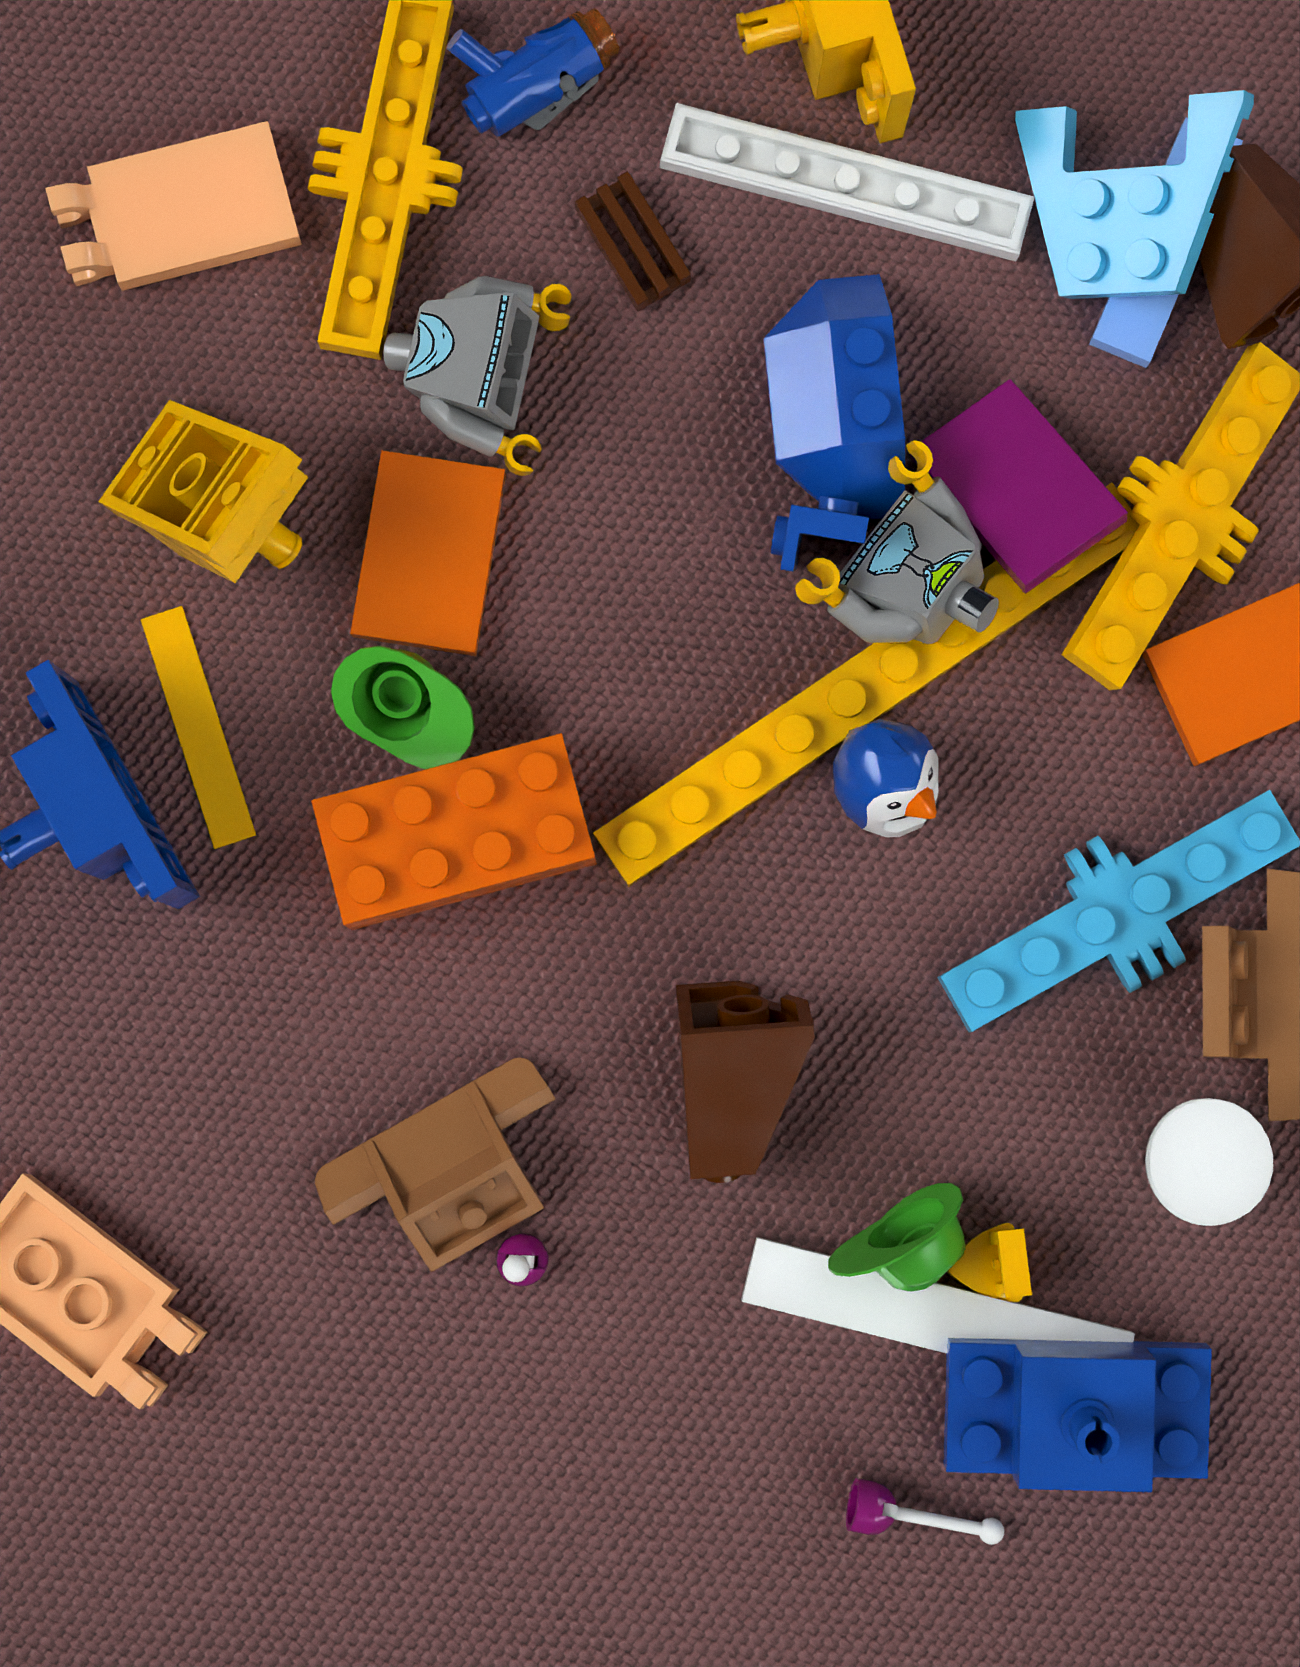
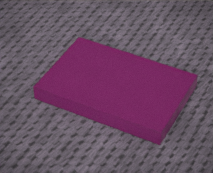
M1011 379L1004 382L921 441L928 446L932 453L933 463L928 472L932 478L941 477L963 506L980 542L1025 594L1127 522L1128 512ZM910 454V459L917 466L916 459Z

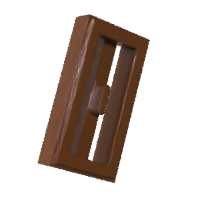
M628 171L618 176L617 182L608 186L606 183L597 188L596 194L589 198L583 196L574 201L575 210L637 312L691 281V273ZM625 197L672 276L664 278L617 199ZM605 207L652 284L651 288L643 291L597 216L596 212Z

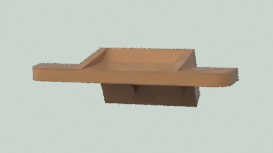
M1267 869V930H1236L1230 926H1202L1203 1057L1268 1059V1121L1299 1120L1300 872Z
M525 1058L511 1059L323 1165L316 1174L315 1186L324 1212L331 1223L335 1225L386 1196L398 1223L429 1270L433 1272L544 1209L536 1190L512 1153L501 1130L556 1100V1098L531 1061Z

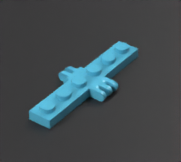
M1268 790L1135 866H1132L1122 851L1112 856L1099 836L1086 842L1087 848L1097 864L1090 869L1077 848L1064 854L1065 860L1075 878L1066 882V886L1074 899L1073 901L937 977L968 1032L975 1031L1107 956L1129 993L1142 987L1140 978L1131 965L1132 962L1138 960L1144 972L1152 981L1164 974L1163 968L1153 952L1155 949H1161L1165 959L1173 968L1186 962L1185 956L1166 922L1300 846L1298 836L1272 792Z

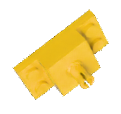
M785 0L784 3L748 13L736 14L740 40L745 39V42H742V47L746 55L752 54L753 51L797 39L815 100L856 89L858 108L863 123L865 125L874 124L880 144L904 136L916 87L889 0Z
M169 400L98 502L117 516L143 528L179 556L236 583L257 552L278 569L288 566L297 557L301 550L302 538L280 523L279 519L304 485L308 476L297 468L302 459L284 444Z

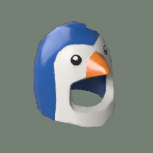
M878 719L849 730L833 762L834 793L846 816L861 829L884 837H901L922 828L927 819H934L937 814L936 801L939 792L938 756L927 736L910 724L885 719ZM902 816H907L906 818L897 819V820H892V819L899 818V817H902Z

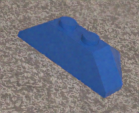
M880 274L821 279L804 294L763 340L775 463L818 502L820 496L858 502L857 515L869 517V522L881 521L905 490V485L893 480L888 472L889 461L894 456L898 457L905 467V432L892 313Z

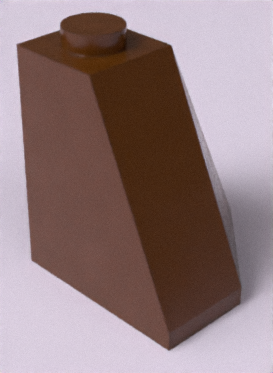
M1257 144L1235 145L1232 147L1229 157L1234 158L1230 172H1223L1209 211L1214 216L1199 255L1220 338L1228 349L1258 343L1278 330L1280 325L1274 317L1278 315L1283 319L1300 310V184Z
M739 980L676 985L690 1179L704 1178L714 1183H726L734 1181L742 1175H756L815 1038L809 1002L806 999L789 994L780 998L781 1004L772 1002L759 996L757 985Z

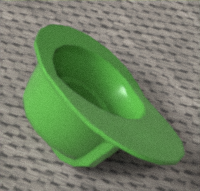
M384 646L365 647L345 657L335 671L331 694L335 711L345 726L363 739L376 744L404 762L422 769H429L459 761L471 746L475 725L472 708L464 693L449 678L434 670L432 665L417 653L402 649L395 650Z
M937 1183L921 1188L905 1197L880 1220L838 1247L828 1259L829 1271L836 1276L847 1277L876 1271L893 1288L909 1292L924 1290L933 1285L963 1256L965 1251L964 1234L956 1216L963 1202L961 1189L952 1183Z

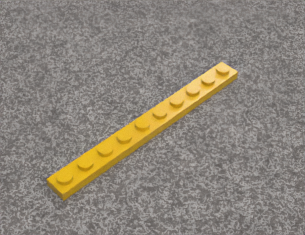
M1111 482L1106 488L1128 512L1127 522L1026 594L997 560L983 569L984 579L979 588L999 600L997 612L990 625L984 631L977 632L954 619L940 639L933 644H925L914 639L909 642L873 643L593 832V836L627 886L630 887L840 745L849 730L875 721L1123 553L1140 524L1131 518L1130 512L1132 509L1118 493L1115 485Z

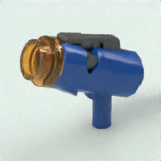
M592 8L585 14L576 11L560 23L524 37L527 44L515 52L502 49L492 53L463 29H459L453 35L447 45V50L479 74V76L465 85L469 96L461 102L469 119L481 134L490 129L498 138L521 123L535 130H540L598 82V74L610 66L609 58L619 53L620 49L610 26L597 9Z

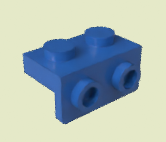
M820 496L818 509L791 505L789 517L777 516L771 554L782 556L780 570L794 572L798 566L803 534L865 544L869 517L857 515L858 502Z

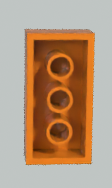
M562 733L311 800L344 926L351 930L597 865Z

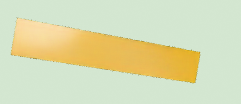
M183 606L140 619L214 849L256 836Z

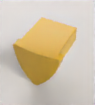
M1003 1223L979 1233L965 1244L963 1256L947 1273L972 1291L985 1296L1009 1302H1019L1023 1296L1032 1295L1024 1228L1014 1229L1012 1224Z

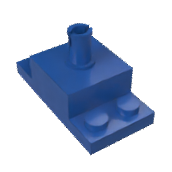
M50 660L25 672L35 689L34 692L27 695L34 713L46 729L53 727L55 731L11 755L40 808L0 830V847L2 848L0 857L4 863L13 870L18 867V864L59 841L76 870L105 880L124 869L131 884L142 898L149 895L154 902L159 901L176 909H180L199 898V893L78 681Z
M948 1338L944 1429L946 1472L1012 1474L1019 1489L1152 1492L1153 1477L1208 1479L1212 1349L1207 1343Z

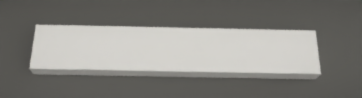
M679 103L675 105L660 159L661 169L1015 262L1021 251L1034 201V196Z
M756 1237L741 1301L943 1353H947L948 1338L1133 1342L1135 1333L1132 1331L1018 1302H1009L985 1296L974 1291L938 1282L924 1290L909 1292L893 1288L876 1271L851 1277L836 1276L828 1269V1259L831 1255Z

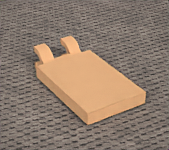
M268 121L87 166L91 180L89 185L65 183L45 188L51 212L54 216L57 215L61 229L83 223L88 219L92 221L97 243L78 242L61 246L66 270L69 274H72L76 286L88 284L115 274L119 287L124 291L302 245Z
M23 1173L0 1203V1324L92 1397L101 1396L110 1384L139 1410L143 1409L146 1404L149 1407L153 1406L168 1384L150 1370L137 1364V1362L156 1337L180 1356L185 1351L189 1354L193 1353L207 1334V1331L184 1314L168 1306L180 1289L33 1175Z

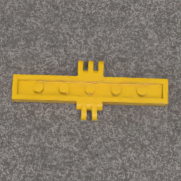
M389 0L361 133L330 127L320 128L317 142L326 148L341 151L340 154L316 151L312 165L320 171L336 175L335 177L318 174L310 175L307 189L317 195L347 200L317 340L320 349L377 360L382 359L411 214H428L431 204L454 207L456 205L458 191L448 186L435 184V181L460 183L463 168L452 162L441 161V151L426 145L454 12L453 0Z
M1258 342L1247 346L1177 464L1163 460L1158 466L1148 458L1136 456L1129 469L1133 475L1147 486L1145 487L1131 477H1123L1117 487L1118 493L1135 505L1130 512V516L1140 525L1061 654L1108 690H1117L1123 687L1194 566L1212 580L1220 584H1228L1234 574V570L1217 555L1219 554L1231 563L1239 564L1247 551L1229 535H1233L1242 542L1252 543L1259 532V529L1252 522L1233 509L1231 505L1300 391V373L1263 343Z

